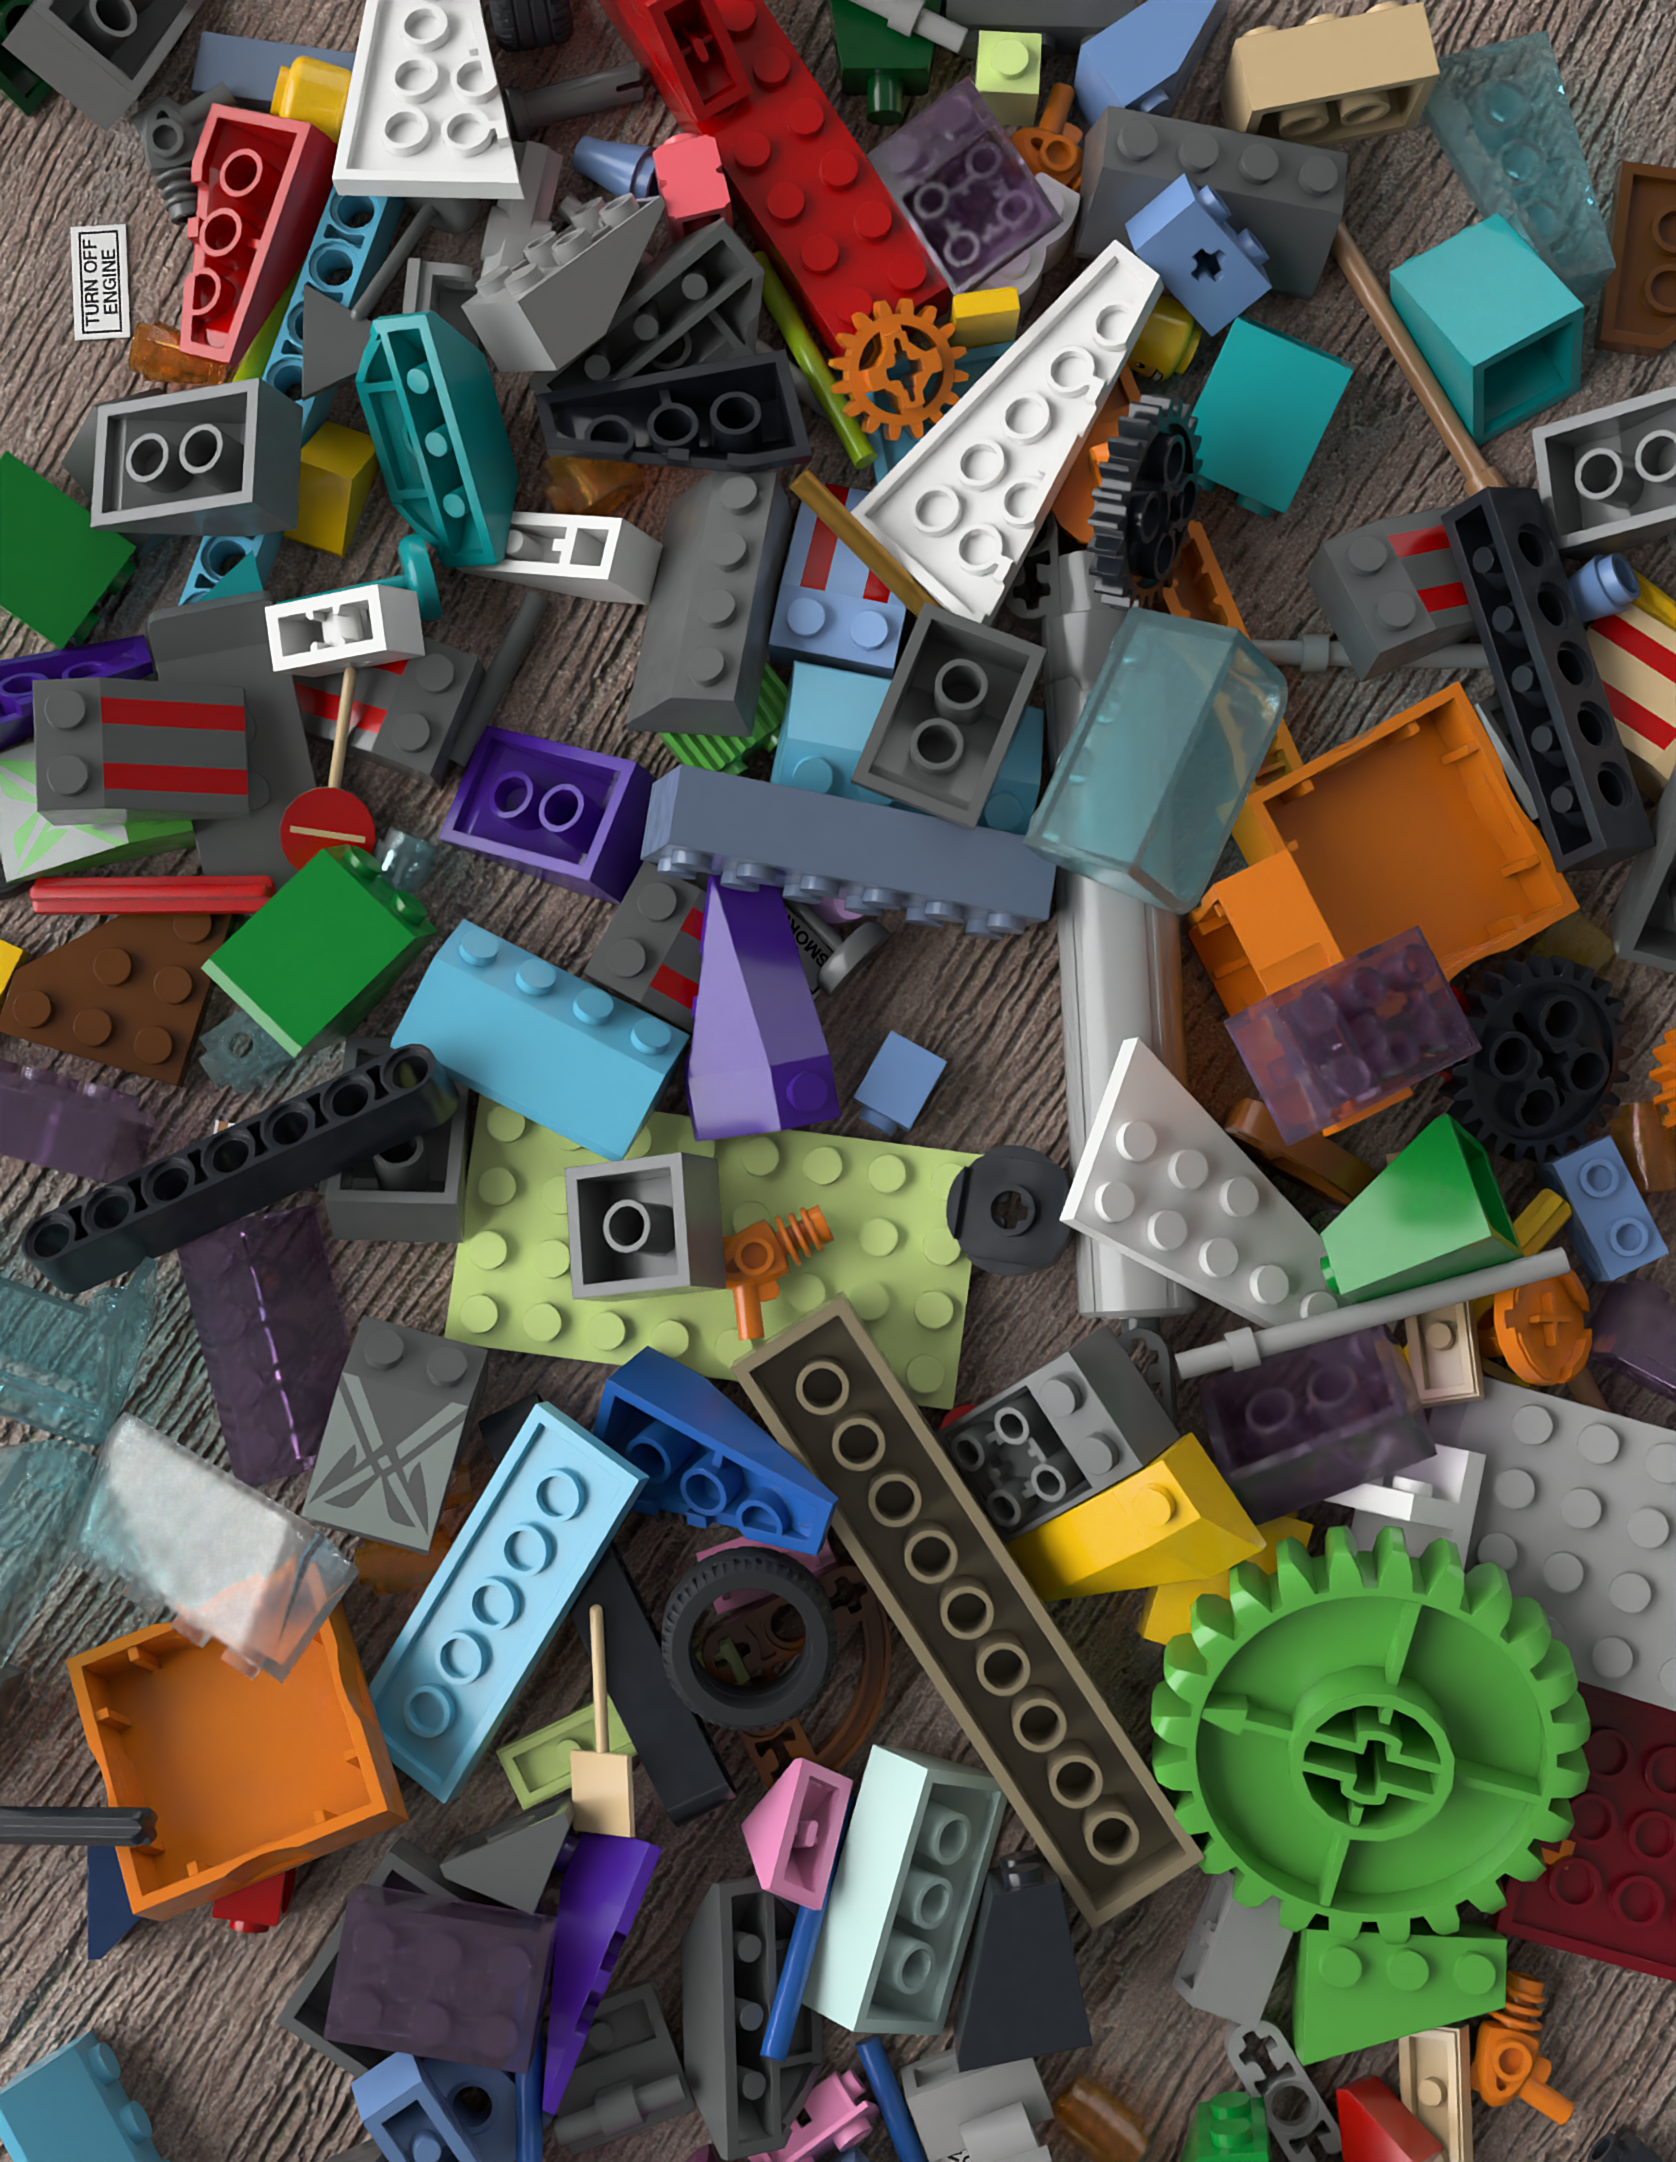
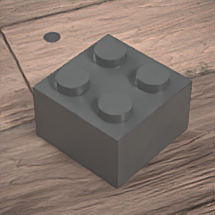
M678 1152L565 1168L573 1299L618 1302L727 1289L718 1160L716 1158Z

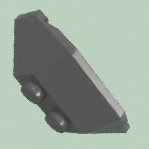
M723 217L675 241L636 273L627 286L606 334L559 370L536 371L530 377L528 383L538 394L754 355L765 268Z
M758 1876L712 1883L681 1939L685 2077L720 2158L726 2161L784 2149L793 2132L790 2126L804 2107L824 2063L822 2014L802 2003L786 2062H779L760 2056L800 1905L762 1889Z

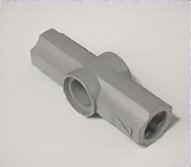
M528 140L525 142H512L524 199H498L497 207H491L480 256V262L484 263L481 278L502 266L507 265L512 269L526 258L523 253L526 245L541 235L551 232L553 222L549 221L563 155L554 152L549 146ZM470 322V328L475 330Z

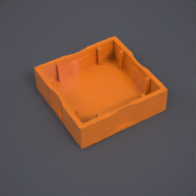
M1459 681L1220 810L1249 867L1288 848L1377 1024L1382 1023L1443 988L1461 970L1473 962L1486 956L1507 951L1580 909L1562 872H1556L1550 850L1539 829L1531 822L1516 801L1507 782L1499 755Z
M1288 848L1215 883L1201 899V906L1192 910L1182 921L1181 926L1221 1005L1233 1024L1274 1109L1326 1137L1414 1095Z
M312 1560L225 1594L210 1606L193 1615L176 1621L149 1625L66 1659L88 1747L93 1753L105 1781L108 1807H150L158 1816L154 1826L158 1835L149 1846H115L133 1915L163 1922L409 1821L335 1577Z

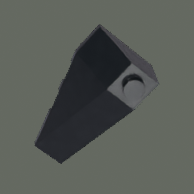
M785 349L535 395L547 455L748 474L812 462V454Z

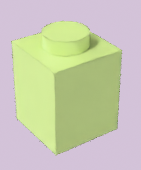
M979 30L973 123L1034 127L1039 97L1042 34Z

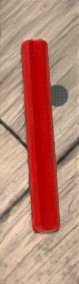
M266 875L60 877L37 879L34 886L30 888V899L32 900L33 911L39 915L255 914L277 891L274 879Z

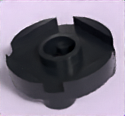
M1018 1145L994 1147L984 1152L983 1154L985 1155L975 1159L969 1167L965 1166L955 1177L947 1198L946 1217L953 1239H957L961 1250L967 1255L966 1257L974 1265L985 1271L1010 1277L1031 1275L1041 1269H1048L1056 1265L1061 1259L1063 1252L1069 1247L1076 1232L1075 1228L1059 1221L1072 1186L1070 1175L1060 1168L1049 1156L1034 1149ZM1012 1193H1020L1021 1204L1029 1209L1026 1220H1019L1015 1229H1006V1218L997 1215L998 1204L1009 1203Z

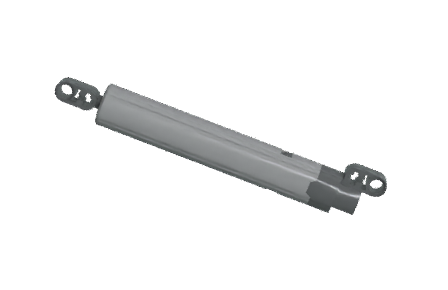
M1049 511L1042 524L1043 527L1048 529L1046 538L1039 546L1028 551L1004 599L1018 625L1030 633L1041 634V647L1047 649L1043 667L1048 774L1050 776L1051 792L1054 794V802L1050 807L1052 842L1060 843L1054 883L1070 1173L1073 1183L1124 1040L1139 1037L1188 1092L1189 1085L1172 797L1166 794L1170 763L1161 618L1153 612L1141 610L1139 614L1110 608V605L1102 604V594L1095 593L1093 590L1097 576L1089 575L1088 571L1095 553L1082 550L1065 554L1062 532L1059 530L1054 514ZM1028 572L1037 573L1038 581L1046 595L1039 599V608L1033 610L1029 609L1026 601L1031 600L1033 596L1032 580ZM1076 1229L1074 1245L1078 1313L1086 1319H1121L1122 1335L1117 1337L1126 1353L1127 1351L1137 1349L1138 1338L1145 1339L1147 1349L1158 1350L1159 1361L1148 1365L1147 1384L1149 1386L1158 1382L1162 1383L1163 1395L1153 1394L1177 1430L1178 1411L1174 1352L1170 1341L1160 1332V1317L1194 1314L1202 1307L1201 1295ZM1134 1364L1135 1367L1137 1368V1370H1138L1139 1373H1140V1369H1139L1138 1365H1137V1364Z

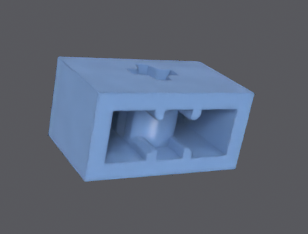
M1184 173L1126 222L1125 227L1134 252L1146 265L1160 275L1162 283L1211 336H1214L1272 288L1262 265L1269 259V256L1251 231L1245 228L1241 233L1237 234L1226 219L1231 216V212L1222 198L1209 184L1199 190ZM1203 248L1206 254H1203L1200 250Z

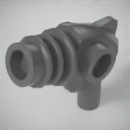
M223 81L183 107L172 97L159 95L149 103L147 109L139 111L132 116L133 124L143 140L145 160L149 174L156 177L154 185L162 190L160 192L161 198L166 200L163 204L164 210L169 212L171 222L175 225H188V218L196 217L198 187L191 183L192 161L212 103L229 107L237 104Z

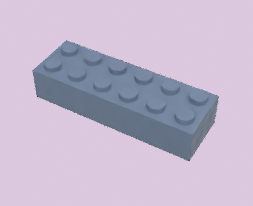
M680 764L652 784L640 860L658 863L657 872L669 877L696 879L697 871L720 875V885L730 889L757 892L759 891L760 884L784 888L782 897L791 901L820 904L822 896L845 900L844 910L852 913L881 916L883 909L906 912L905 922L909 924L942 928L944 921L966 924L965 934L1001 940L1004 933L1023 934L1025 926L1049 919L1060 843L976 826L975 830L972 831L933 816Z

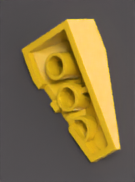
M1190 1432L1172 1443L1144 1467L1023 1534L1007 1545L1042 1600L1047 1602L1212 1578L1260 1552L1268 1544L1194 1434Z

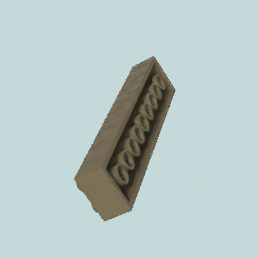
M844 1291L833 1296L734 1360L730 1369L779 1445L839 1498L831 1521L832 1527L1091 1929L1098 1928L1205 1859L1194 1834L1188 1835L1173 1815L1175 1810L1167 1796L1166 1790L1162 1784L1157 1782L1150 1765L1008 1545L1002 1539Z

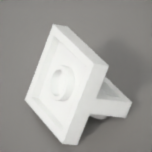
M1381 1433L1368 1447L1363 1468L1345 1465L1343 1477L1316 1472L1312 1498L1355 1508L1351 1532L1354 1535L1358 1551H1372L1377 1534L1384 1526L1403 1528L1410 1557L1419 1559L1428 1544L1440 1537L1456 1543L1464 1572L1486 1455Z

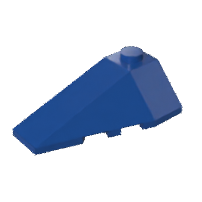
M646 1346L607 1378L592 1434L650 1477L631 1510L652 1516L659 1510L687 1516V1524L705 1529L712 1523H717L739 1529L746 1539L815 1556L823 1549L839 1498L704 1376L654 1348Z

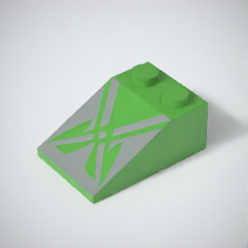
M35 742L0 753V854L8 884L197 847L192 820L53 826L37 812Z

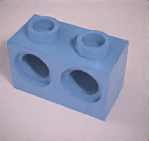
M1611 1135L1590 1140L1585 1145H1579L1567 1151L1561 1157L1556 1156L1533 1167L1543 1188H1548L1559 1194L1571 1206L1572 1216L1562 1227L1590 1282L1612 1281L1669 1253Z

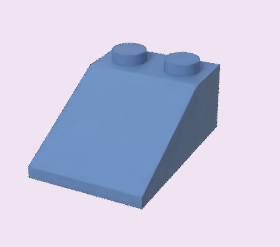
M1148 0L1082 44L1073 89L1075 90V97L1072 104L1090 129L1108 105L1168 117L1223 19L1230 0Z

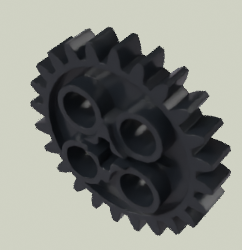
M1152 393V395L1142 394L1140 402L1132 401L1129 406L1128 417L1120 416L1118 419V438L1109 436L1107 440L1110 455L1108 462L1099 463L1098 468L1102 476V482L1100 487L1092 490V497L1095 503L1093 514L1088 518V525L1093 526L1094 535L1087 545V551L1095 553V556L1088 571L1089 575L1097 576L1093 588L1094 592L1102 594L1101 603L1110 605V608L1139 614L1141 610L1151 611L1153 602L1160 603L1162 601L1163 587H1172L1173 567L1181 568L1183 564L1182 545L1190 544L1191 537L1188 525L1189 521L1197 517L1195 507L1202 486L1198 484L1196 478L1203 465V459L1196 458L1202 437L1194 435L1198 418L1190 416L1192 406L1191 404L1183 403V398Z
M1529 954L1526 964L1507 959L1505 960L1504 976L1490 971L1483 973L1486 987L1484 993L1468 988L1464 991L1465 997L1471 1006L1467 1014L1460 1011L1450 1012L1449 1016L1460 1028L1457 1034H1448L1440 1037V1042L1453 1048L1452 1057L1436 1063L1437 1069L1452 1074V1079L1444 1083L1438 1089V1092L1445 1097L1455 1100L1446 1114L1448 1113L1454 1120L1463 1123L1462 1127L1484 1146L1485 1151L1496 1156L1500 1155L1517 1163L1523 1157L1536 1163H1543L1546 1151L1561 1157L1566 1154L1567 1139L1580 1145L1588 1143L1584 1127L1586 1124L1591 1123L1601 1128L1605 1127V1119L1599 1111L1603 1104L1619 1106L1621 1103L1619 1098L1610 1090L1613 1083H1623L1630 1080V1076L1617 1068L1620 1060L1634 1055L1633 1049L1619 1045V1039L1633 1028L1632 1024L1615 1019L1624 1008L1625 1003L1623 1000L1608 996L1612 983L1594 977L1595 969L1557 955H1552L1549 959L1537 954ZM1550 1009V1013H1549V1015H1548V1018H1547V1020L1545 1021L1547 1012H1548V1010ZM1501 1044L1500 1051L1497 1057L1495 1058V1053L1498 1049V1046Z

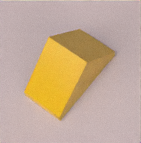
M326 421L301 449L297 529L284 531L283 535L286 539L344 559L379 467V461L370 435Z

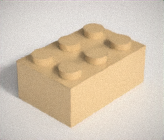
M1388 1L1370 8L1363 14L1340 18L1335 13L1322 14L1310 19L1302 26L1278 30L1276 26H1261L1248 31L1241 38H1236L1219 92L1226 129L1314 147H1324L1414 129L1440 75L1424 2L1402 6L1398 1Z

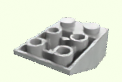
M628 193L609 203H605L602 197L592 199L570 214L569 217L573 224L558 235L555 231L548 232L526 245L523 249L526 258L512 269L507 265L499 267L483 276L475 284L479 293L462 304L461 307L500 372L559 370L606 334L666 205L662 196L635 199L632 193Z

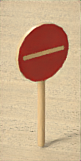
M352 666L347 667L344 671L328 787H315L298 795L285 809L279 826L281 847L288 862L298 871L322 848L349 844L350 846H358L371 855L376 842L375 823L367 806L353 793L341 789L357 678V670Z

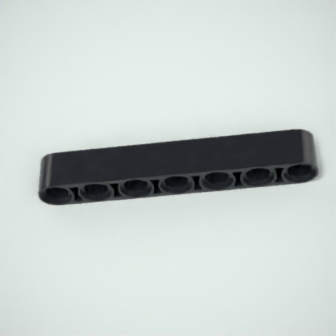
M408 1044L399 1047L41 1215L26 1229L22 1238L21 1250L24 1256L58 1290L65 1294L85 1292L441 1125L450 1119L457 1110L460 1101L459 1091L429 1048L422 1044Z
M537 1391L478 1422L481 1434L497 1467L501 1464L535 1404L544 1402ZM612 1539L569 1610V1614L592 1659L590 1608L595 1604L602 1607L607 1692L667 1814L674 1825L680 1828L737 1798V1791L703 1719L683 1703L670 1684L663 1664L662 1636L614 1539Z

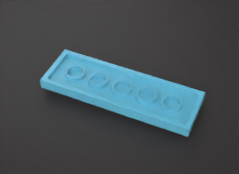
M548 1401L535 1404L368 1687L391 1762L443 1804L458 1797L650 1478Z

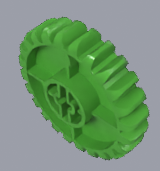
M1347 1525L1329 1527L1325 1536V1555L1311 1558L1304 1545L1291 1536L1276 1542V1572L1268 1575L1258 1565L1246 1560L1229 1569L1230 1601L1217 1594H1201L1190 1606L1192 1634L1175 1635L1167 1643L1164 1650V1675L1166 1680L1156 1685L1152 1692L1151 1723L1156 1733L1152 1742L1153 1774L1158 1783L1167 1787L1166 1793L1175 1810L1173 1814L1188 1835L1194 1834L1205 1859L1197 1863L1204 1873L1222 1874L1231 1869L1235 1876L1232 1898L1245 1908L1260 1906L1272 1895L1280 1898L1279 1926L1293 1932L1306 1928L1314 1915L1320 1914L1328 1916L1329 1934L1331 1937L1354 1941L1358 1937L1362 1922H1377L1381 1938L1386 1944L1393 1945L1406 1944L1410 1936V1919L1424 1916L1432 1930L1442 1936L1459 1931L1460 1920L1457 1904L1467 1899L1480 1911L1494 1914L1507 1906L1501 1876L1505 1873L1520 1881H1536L1546 1870L1539 1840L1554 1843L1568 1838L1575 1824L1568 1798L1584 1792L1590 1776L1589 1767L1581 1746L1589 1740L1591 1724L1584 1699L1577 1691V1671L1569 1649L1561 1641L1551 1639V1628L1543 1607L1532 1597H1516L1512 1599L1506 1572L1491 1562L1476 1565L1464 1575L1457 1544L1441 1537L1428 1544L1419 1559L1410 1557L1403 1528L1384 1526L1377 1534L1372 1551H1358L1354 1535Z

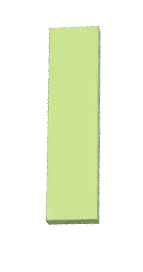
M730 1636L723 1637L719 1640L721 1651L713 1658L716 1661L721 1659L728 1660L738 1678V1683L735 1684L742 1685L751 1676L743 1664V1659L736 1644L731 1640ZM702 1648L694 1651V1653L699 1662L705 1668L702 1658ZM607 1694L610 1753L630 1754L634 1757L638 1753L609 1694ZM594 1701L497 1748L496 1753L523 1810L572 1787L570 1750L596 1751Z

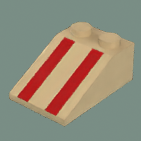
M1629 602V608L1626 612L1594 620L1585 630L1636 786L1658 806L1676 764V632Z

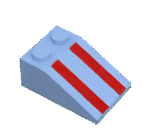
M821 482L849 512L870 493L869 491ZM802 501L780 585L768 643L770 662L793 667L794 661L893 679L908 608Z

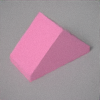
M794 1759L741 1824L762 1889L809 1909L822 1910L853 1780L807 1759Z

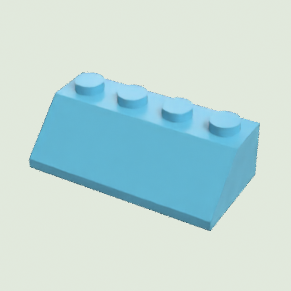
M794 661L770 783L936 817L851 784V778L892 679ZM1028 707L977 826L1029 836L1040 788L1044 723L1043 708Z
M463 919L434 956L392 1038L390 1047L397 1049L408 1044H422L431 1050L449 1078L610 1161L624 1160L671 1086L691 1035Z
M92 2029L24 2068L0 2090V2138L13 2162H170L167 2159L161 2160L150 2139L152 2127L144 2108L135 2100L130 2102L118 2079L121 2076V2070L114 2052L105 2042H98Z

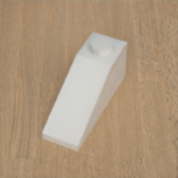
M513 511L504 560L493 565L456 567V569L463 573L596 601L649 605L663 545L623 518Z

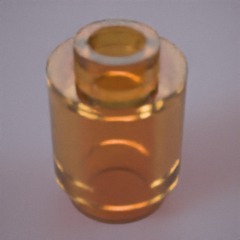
M1654 1101L1621 1105V1118L1609 1120L1610 1134L1639 1193L1676 1190V1125L1667 1128L1664 1124L1666 1116L1670 1112L1661 1113L1660 1105L1654 1104Z
M445 1523L439 1524L428 1556L364 1538V1546L357 1547L354 1551L355 1566L361 1586L371 1585L377 1597L429 1586L451 1548L450 1537Z
M1081 2073L1077 2074L1065 2087L1052 2107L1054 2117L1051 2119L1059 2125L1058 2134L1092 2162H1138L1149 2145L1150 2139L1143 2134L1148 2120L1097 2078L1090 2082Z

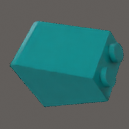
M1499 213L1474 226L1462 229L1454 237L1421 255L1409 258L1401 266L1390 271L1391 303L1477 447L1580 391L1584 305Z
M1243 313L1239 314L1231 327L1191 415L1198 418L1194 435L1202 437L1200 447L1196 453V458L1203 459V465L1196 475L1198 484L1202 485L1201 488L1212 492L1216 483L1238 492L1239 494L1235 502L1256 514L1270 517L1273 509L1286 514L1354 371V364Z

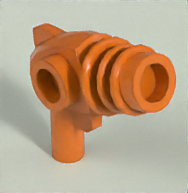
M1063 83L1053 84L1039 127H1023L1012 134L1010 142L1012 154L1008 159L1006 169L1028 180L1043 172L1080 194L1084 150L1078 145L1083 134L1078 127L1066 122L1075 97V90L1071 86Z
M818 1205L808 1210L803 1207L800 1208L799 1212L802 1220L798 1222L794 1214L789 1213L788 1219L791 1225L785 1227L780 1216H775V1223L779 1229L777 1232L763 1219L751 1224L733 1236L723 1237L727 1290H733L739 1341L765 1337L760 1302L773 1300L780 1294V1287L776 1280L790 1273L787 1255L790 1254L795 1264L800 1266L802 1261L797 1252L798 1250L803 1249L805 1255L811 1257L810 1244L814 1243L817 1250L821 1252L824 1250L823 1245L834 1241L833 1235Z
M1506 1969L1505 2008L1488 2013L1500 2021L1482 2020L1478 2029L1475 2052L1470 2061L1471 2089L1478 2091L1481 2100L1491 2108L1505 2106L1518 2096L1557 2124L1563 2125L1568 2121L1573 2112L1574 2102L1545 2083L1552 2070L1551 2062L1543 2055H1539L1541 2039L1528 2031L1542 2030L1541 2023L1529 2016L1539 2017L1542 2015L1541 2009L1532 2003L1542 2004L1545 2002V1997L1542 1995L1545 1982L1529 1974Z

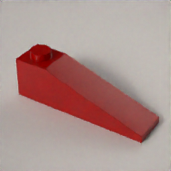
M212 103L192 161L191 183L198 187L196 217L188 218L187 239L194 243L193 270L184 279L179 350L183 354L236 368L307 256L334 184L332 175L338 144L334 143L312 123Z

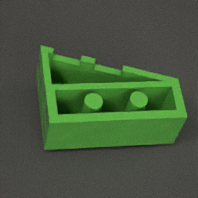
M1315 1914L1306 1928L1294 1932L1290 2046L1302 2066L1505 2008L1507 1939L1500 1932H1496L1491 1928L1489 1922L1460 1921L1459 1931L1442 1936L1432 1930L1426 1919H1410V1936L1406 1944H1386L1381 1938L1377 1922H1362L1358 1937L1351 1941L1331 1937L1329 1934L1328 1916Z

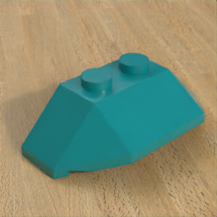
M433 310L378 317L372 322L369 332L371 337L363 352L355 385L391 504L416 533L420 532L423 539L437 550L435 555L446 568L498 564L504 560L519 475L485 354Z

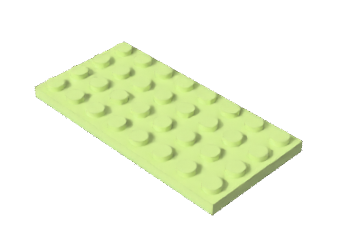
M482 1094L479 1095L466 1184L463 1243H458L445 1338L480 1347L621 1366L626 1364L646 1346H650L704 1377L738 1381L730 1369L734 1360L833 1296L844 1291L915 1403L919 1406L951 1410L953 1408L972 1262L961 1250L957 1239H953L947 1224L946 1206L948 1194L955 1177L965 1166L969 1167L975 1159L983 1155L792 1129L695 1141L690 1116L654 1111L624 1160L678 1152L716 1158L718 1160L723 1237L733 1236L751 1224L763 1219L777 1232L779 1229L775 1223V1216H780L785 1227L791 1225L788 1219L789 1213H793L798 1222L802 1220L799 1212L800 1208L803 1207L808 1210L816 1205L819 1206L833 1235L834 1241L823 1245L824 1250L821 1252L817 1250L814 1243L810 1244L811 1257H807L803 1249L798 1250L797 1252L802 1261L800 1266L795 1264L790 1254L787 1255L790 1273L776 1280L780 1287V1294L773 1300L760 1302L765 1337L739 1341L733 1290L723 1289L618 1302L573 1299L565 1168L612 1161Z

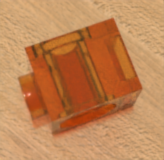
M552 456L543 462L550 484L542 489L558 514L606 517L645 491L642 473L635 463Z

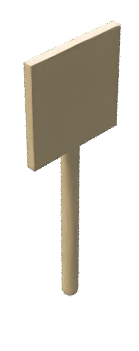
M595 1604L590 1608L596 1751L570 1750L572 1804L576 1813L573 1819V1828L575 1831L631 1838L635 1836L632 1755L610 1753L603 1609L600 1605Z

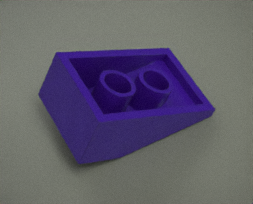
M487 725L474 749L438 839L448 845L569 891L620 905L644 860H640L652 784L658 779L634 761Z

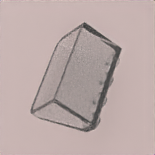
M127 1412L122 1413L106 1436L69 1543L72 1548L79 1552L72 1564L103 1585L107 1583L112 1575L127 1584L121 1595L151 1616H154L160 1607L168 1610L176 1616L170 1627L201 1648H204L210 1638L227 1648L220 1659L253 1681L259 1672L263 1671L278 1682L283 1683L360 1571L324 1534L301 1517Z

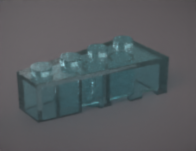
M1545 30L1436 58L1440 75L1425 104L1422 115L1482 218L1485 220L1499 213L1577 299L1596 295L1616 268V264L1548 31Z

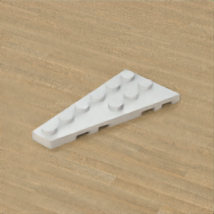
M366 0L332 175V181L338 195L524 199L480 0Z
M1116 239L850 512L947 611L990 627L1164 289L1160 275Z
M1139 1037L1124 1040L1059 1221L1265 1329L1352 1305L1349 1300L1340 1294L1335 1295L1324 1278L1320 1266V1258L1327 1256L1321 1236ZM1397 1321L1301 1348L1362 1380H1379Z

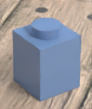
M891 1030L853 1097V1103L863 1108L858 1118L889 1136H892L896 1127L909 1133L941 1076L947 1061Z

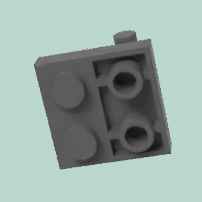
M653 1976L604 1994L595 2012L591 2027L556 2111L559 2119L553 2121L554 2133L560 2147L568 2145L572 2156L692 2111L697 2107L696 2100L685 2077L683 2059ZM550 2015L541 2018L542 2073L544 2078Z

